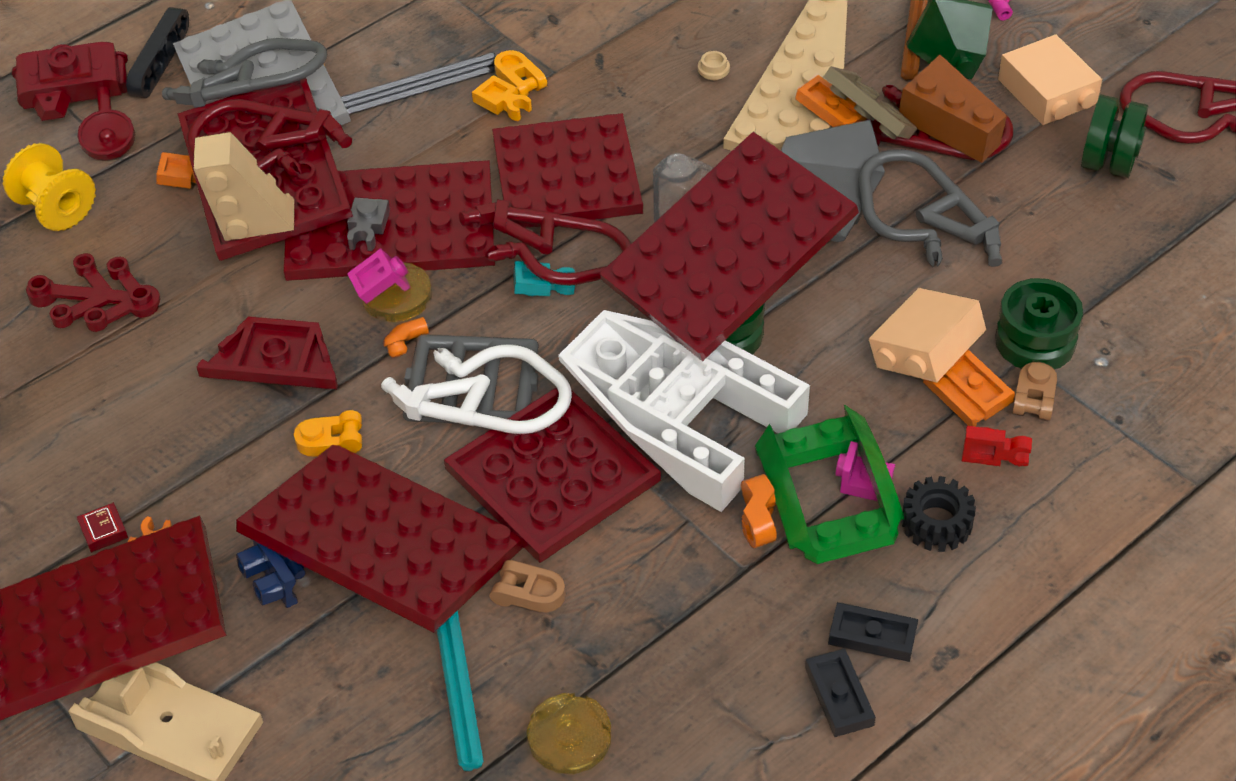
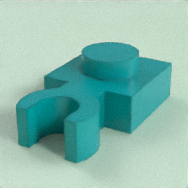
M515 261L514 294L550 296L551 290L564 295L574 294L575 285H558L547 282L534 275L523 261ZM540 263L550 269V263ZM570 267L553 270L562 273H575V269Z

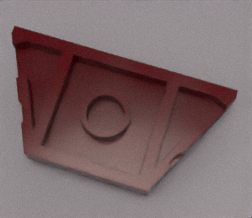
M248 316L233 334L227 336L218 344L219 352L208 362L202 359L197 365L199 377L336 390L338 387L335 371H333L319 322Z

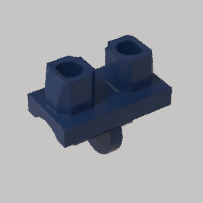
M253 541L254 546L236 554L237 565L244 578H249L260 572L265 573V576L253 581V590L262 606L280 599L286 608L298 603L292 589L296 584V579H301L305 576L304 566Z

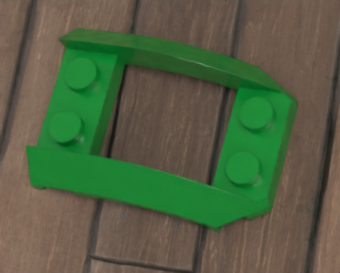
M844 405V417L827 419L821 423L801 428H792L778 434H774L769 424L755 445V451L761 460L763 471L775 489V503L789 549H800L804 552L806 559L816 564L893 545L899 533L898 525L901 520H904L903 511L889 470L865 417ZM850 442H857L858 452L867 470L880 508L807 527L788 468L840 455V453H847Z

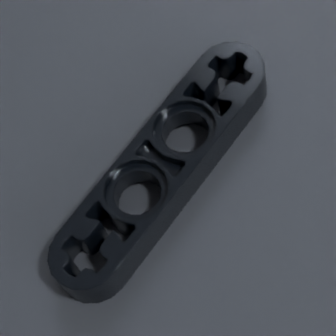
M169 7L165 11L128 73L126 88L130 96L148 98L176 53L173 43L183 40L187 34L189 14L186 9Z

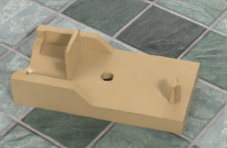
M157 662L104 681L92 697H84L79 705L74 703L68 711L77 730L195 781H225L263 724L260 713L186 683L169 667ZM166 716L173 717L169 722H162Z

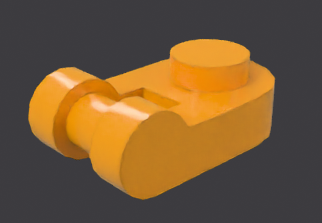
M508 50L499 53L495 57V74L498 78L517 87L518 95L528 96L532 90L539 91L547 87V79L544 73L519 51Z
M347 410L342 412L340 416L304 420L294 430L297 450L303 455L312 457L319 456L331 445H339L353 453L360 451L362 448V436L358 431L362 428V416L357 411Z

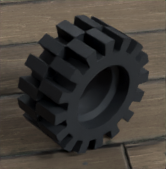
M932 476L926 477L924 485L918 480L914 483L913 489L909 487L906 492L903 505L904 520L901 521L902 527H905L904 533L908 538L913 536L912 543L919 546L922 541L925 542V550L931 551L932 545H938V552H945L947 544H949L951 550L958 548L959 542L964 544L968 539V535H971L976 506H974L975 499L973 495L968 496L969 489L965 485L958 489L959 481L952 479L950 484H946V477L939 476L938 482H933ZM929 508H942L949 511L953 518L936 520L928 517L923 511Z

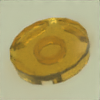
M404 263L409 272L405 277L411 288L404 291L394 283L366 304L363 301V307L371 316L377 319L378 315L385 317L386 321L390 322L409 320L421 314L426 309V303L431 300L432 289L429 276L422 268L411 263Z
M562 693L549 697L535 708L527 728V741L532 756L544 768L556 773L576 774L593 768L604 759L611 746L612 728L606 710L595 699L585 696L586 699L575 697V693Z

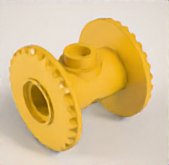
M42 143L28 145L26 148H22L19 153H16L14 158L10 159V163L6 165L7 168L4 170L2 183L6 195L17 204H33L36 217L45 228L53 231L70 229L73 225H77L79 221H82L83 217L87 216L88 211L92 209L91 206L94 204V198L96 197V188L92 178L86 172L79 169L63 171L62 157L54 147Z

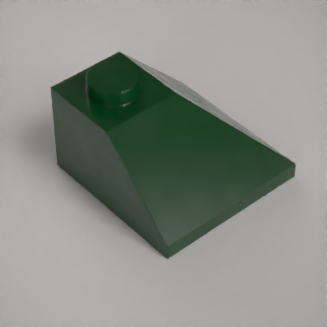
M929 0L906 42L907 48L929 64L941 55L965 78L972 80L986 56L992 6L969 0Z

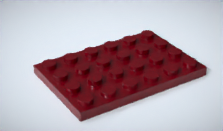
M304 78L290 84L229 96L208 103L205 106L196 107L177 114L194 172V154L187 142L189 128L202 112L218 103L233 99H244L316 114L318 111L307 79ZM233 111L220 115L209 122L202 129L199 136L231 132L257 161L276 150L271 149L263 152L255 146L256 141L272 117L245 111ZM286 121L278 134L307 129L308 126ZM326 137L322 141L280 148L285 152L291 153L293 158L301 165V175L298 171L296 172L298 177L289 176L277 163L264 171L265 174L270 173L276 179V186L284 194L289 193L294 198V230L225 241L194 172L219 261L353 217Z
M753 131L599 274L605 284L703 362L859 213L856 203Z
M490 160L338 171L350 208H352L354 198L389 200L390 212L384 233L374 234L375 248L372 251H368L366 241L361 240L356 243L354 250H350L347 238L349 232L348 218L285 239L284 275L286 281L347 277L348 272L379 249H382L391 258L397 256L404 263L408 272L495 266L494 261L488 260L485 257V252L491 246H494L493 223L484 225L469 223L462 226L459 220L460 212H469L475 210V206L492 203Z
M331 445L236 519V532L433 633L501 570L505 561L511 560L524 548L521 545V539L507 526L339 445Z
M200 515L0 589V720L227 636L206 526Z

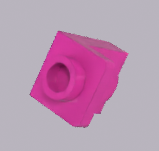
M379 249L347 273L358 296L366 304L394 283L404 291L411 288L405 277L409 272L404 263L397 256L391 258L382 249Z
M851 441L847 455L840 453L835 476L842 477L840 493L878 501L861 456H857L858 443ZM885 462L891 479H893L895 464Z

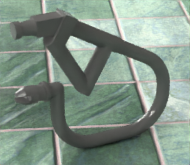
M271 38L258 41L242 48L224 63L222 60H202L197 64L198 70L203 74L214 75L193 82L191 87L180 86L175 89L165 87L162 91V97L165 100H175L177 104L193 105L196 108L205 106L208 100L290 84L304 79L318 70L327 59V49L323 44L314 40ZM276 49L316 53L314 58L295 70L251 79L254 64L250 60H246L258 53Z
M893 149L877 153L864 163L859 173L862 211L866 222L875 232L895 241H924L927 262L932 267H934V261L937 262V267L940 265L943 259L940 248L941 240L937 237V232L934 229L893 228L883 223L874 210L871 188L872 172L878 166L887 162H911L924 168L947 193L946 196L917 210L916 217L918 221L960 237L975 245L983 242L984 251L988 255V265L997 267L1002 264V257L1000 255L1001 241L998 230L1000 223L993 216L987 218L932 159L913 150ZM958 206L975 225L970 227L940 214Z

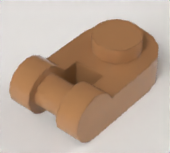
M1032 362L1022 367L1012 414L1024 416V412L1039 415V419L1050 421L1057 384V373L1052 367L1042 362Z
M513 560L504 562L499 573L501 580L493 585L489 594L490 599L497 605L507 607L512 604L545 613L555 611L561 607L566 596L565 584L559 574ZM521 582L525 583L523 588L515 586Z

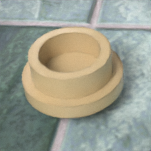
M719 51L706 52L698 62L699 74L709 80L724 78L730 71V63L727 57Z

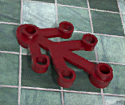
M88 253L76 256L73 260V265L77 275L84 277L91 287L54 284L51 279L44 275L32 277L26 287L29 301L35 307H47L54 303L57 298L81 300V302L71 307L66 304H59L50 310L49 314L52 323L57 328H66L73 321L84 316L88 330L98 332L105 329L108 324L130 313L139 318L149 317L158 310L160 303L158 290L150 285H140L130 273L128 261L124 257L110 259L107 262L109 276L114 280H119L126 291L113 290L98 272L94 257ZM109 303L117 304L106 311L101 308Z

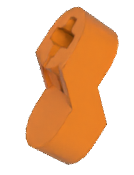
M765 474L743 480L741 482V490L747 506L743 510L742 527L747 541L754 549L774 542L777 539L776 528L771 517L774 511L773 507L776 505L775 489Z

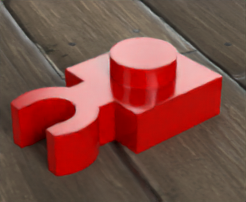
M967 426L962 462L1000 466L1001 460H1008L1017 466H1028L1029 453L1032 450V438L1027 436L1005 438L1006 430Z

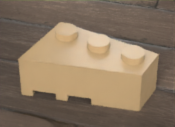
M231 132L195 138L194 172L225 241L294 230V198L289 193L284 194L276 186V179L270 173L265 174L257 166V159Z

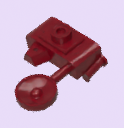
M95 42L74 46L60 44L51 49L26 52L16 56V66L12 68L11 72L16 80L17 101L23 109L35 108L41 121L65 118L71 102L97 99L98 111L86 117L78 129L77 137L82 150L91 158L110 161L126 154L134 144L135 130L131 119L120 111L111 110L110 97L119 96L127 92L125 64L128 61V55L124 52L116 51L114 43Z

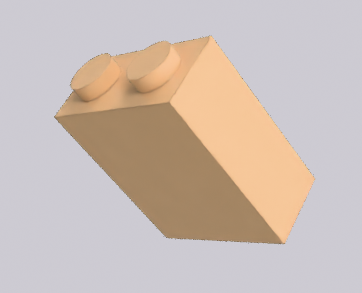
M1056 34L1002 54L998 80L1042 125L1063 119L1068 115L1097 104L1102 78Z
M918 288L869 338L877 368L938 382L986 331V326L979 300Z

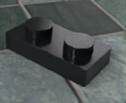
M837 602L828 645L910 662L918 619Z
M845 648L806 659V672L834 737L875 726V714Z

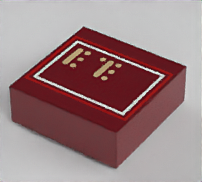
M114 502L77 516L91 553L128 538Z

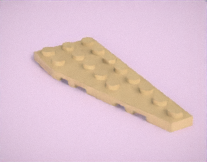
M809 0L724 137V149L732 151L754 131L781 151L786 137L832 128L830 124L798 102L795 97L800 87L817 75L823 78L831 66L844 69L847 0Z

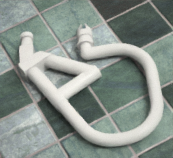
M518 345L489 347L463 363L460 358L454 357L446 348H438V351L434 350L433 354L435 361L445 368L446 372L454 374L459 378L467 376L485 363L498 358H517L530 364L557 387L559 393L558 400L552 409L531 420L515 421L477 413L476 409L490 384V379L481 374L475 377L436 384L419 385L414 388L413 392L404 384L401 386L396 384V381L391 377L386 378L381 384V388L391 395L393 402L407 414L409 419L420 421L422 416L512 434H529L549 427L566 413L572 398L570 384L563 374L534 351ZM468 393L460 408L430 402L431 399Z

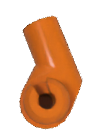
M424 317L397 325L385 337L384 348L387 347L390 357L395 358L406 354L407 346L405 341L417 338L422 334H429Z

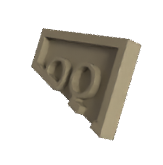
M831 66L823 76L832 84L830 90L844 100L847 97L856 103L854 109L865 118L871 119L873 117L880 122L879 129L890 138L902 137L910 139L916 131L917 127L895 107L883 100L879 103L877 98L880 94L872 87L861 83L862 78L857 73Z

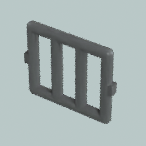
M422 334L416 340L411 368H406L405 386H408L407 388L413 392L416 386L423 385L430 349L446 348L451 350L454 357L460 358L463 363L465 351H482L497 345H518L538 354L539 344L535 339ZM501 358L485 363L483 375L490 379V384L476 412L508 419L531 404L532 392L537 391L538 373H535V368L522 360L515 411L493 410ZM447 372L445 382L461 378ZM458 395L443 397L442 404L456 407ZM403 411V418L407 421L455 423L427 416H422L420 421L409 419L407 417V414Z

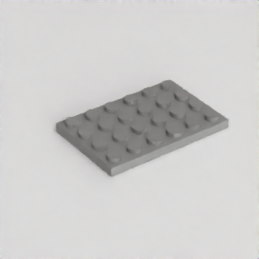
M284 0L253 13L245 14L230 22L216 25L212 29L199 34L188 36L181 41L173 43L187 78L190 84L199 79L214 75L203 74L198 70L197 64L204 59L222 60L224 63L242 48L258 41L271 38L311 40L292 0ZM276 49L258 53L246 60H250L254 64L251 79L295 70L314 58L316 53ZM323 64L313 74L306 77L317 111L320 109L330 111L332 117L340 125L351 122L348 111ZM223 98L208 100V101H206V104L211 103V102H214V101H217V100H220V99H223Z

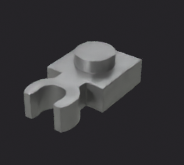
M354 198L351 208L353 217L348 218L347 221L349 248L354 250L358 241L365 240L367 250L372 251L376 246L374 234L384 233L390 212L389 200Z

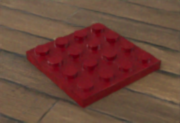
M623 113L492 129L503 200L509 201L508 206L594 220L643 214V201ZM513 221L524 228L541 226L538 224Z
M557 387L508 419L525 421L545 414L554 407L558 400L559 393ZM573 391L568 410L558 421L549 427L529 434H512L490 429L444 459L445 469L500 524L507 526L521 539V545L539 563L661 481V471Z

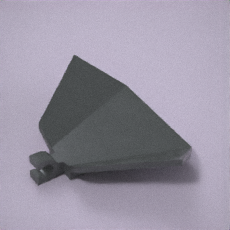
M871 120L786 137L781 149L783 153L857 204L859 213L831 241H845L854 224H857L863 215L859 189V173L864 163L870 157L879 153ZM883 164L872 172V195L884 176Z

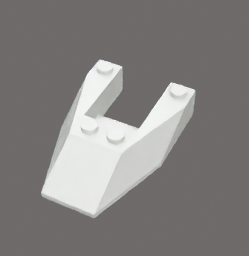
M603 310L559 354V361L641 449L690 495L720 512L741 491V482L744 480L745 458L689 428L687 425L712 398L765 427H768L770 424L776 433L796 428L808 415L809 384L727 341L719 345L702 362L653 321Z

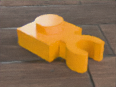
M495 75L472 91L473 102L496 115L504 110L508 113L510 119L519 121L521 119L520 109L528 112L532 111L531 99L529 97L518 95L517 87Z

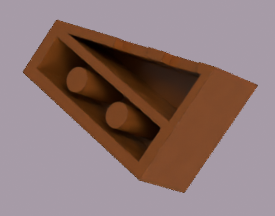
M941 55L936 57L902 90L899 112L920 131L981 163L1000 146L1007 115Z

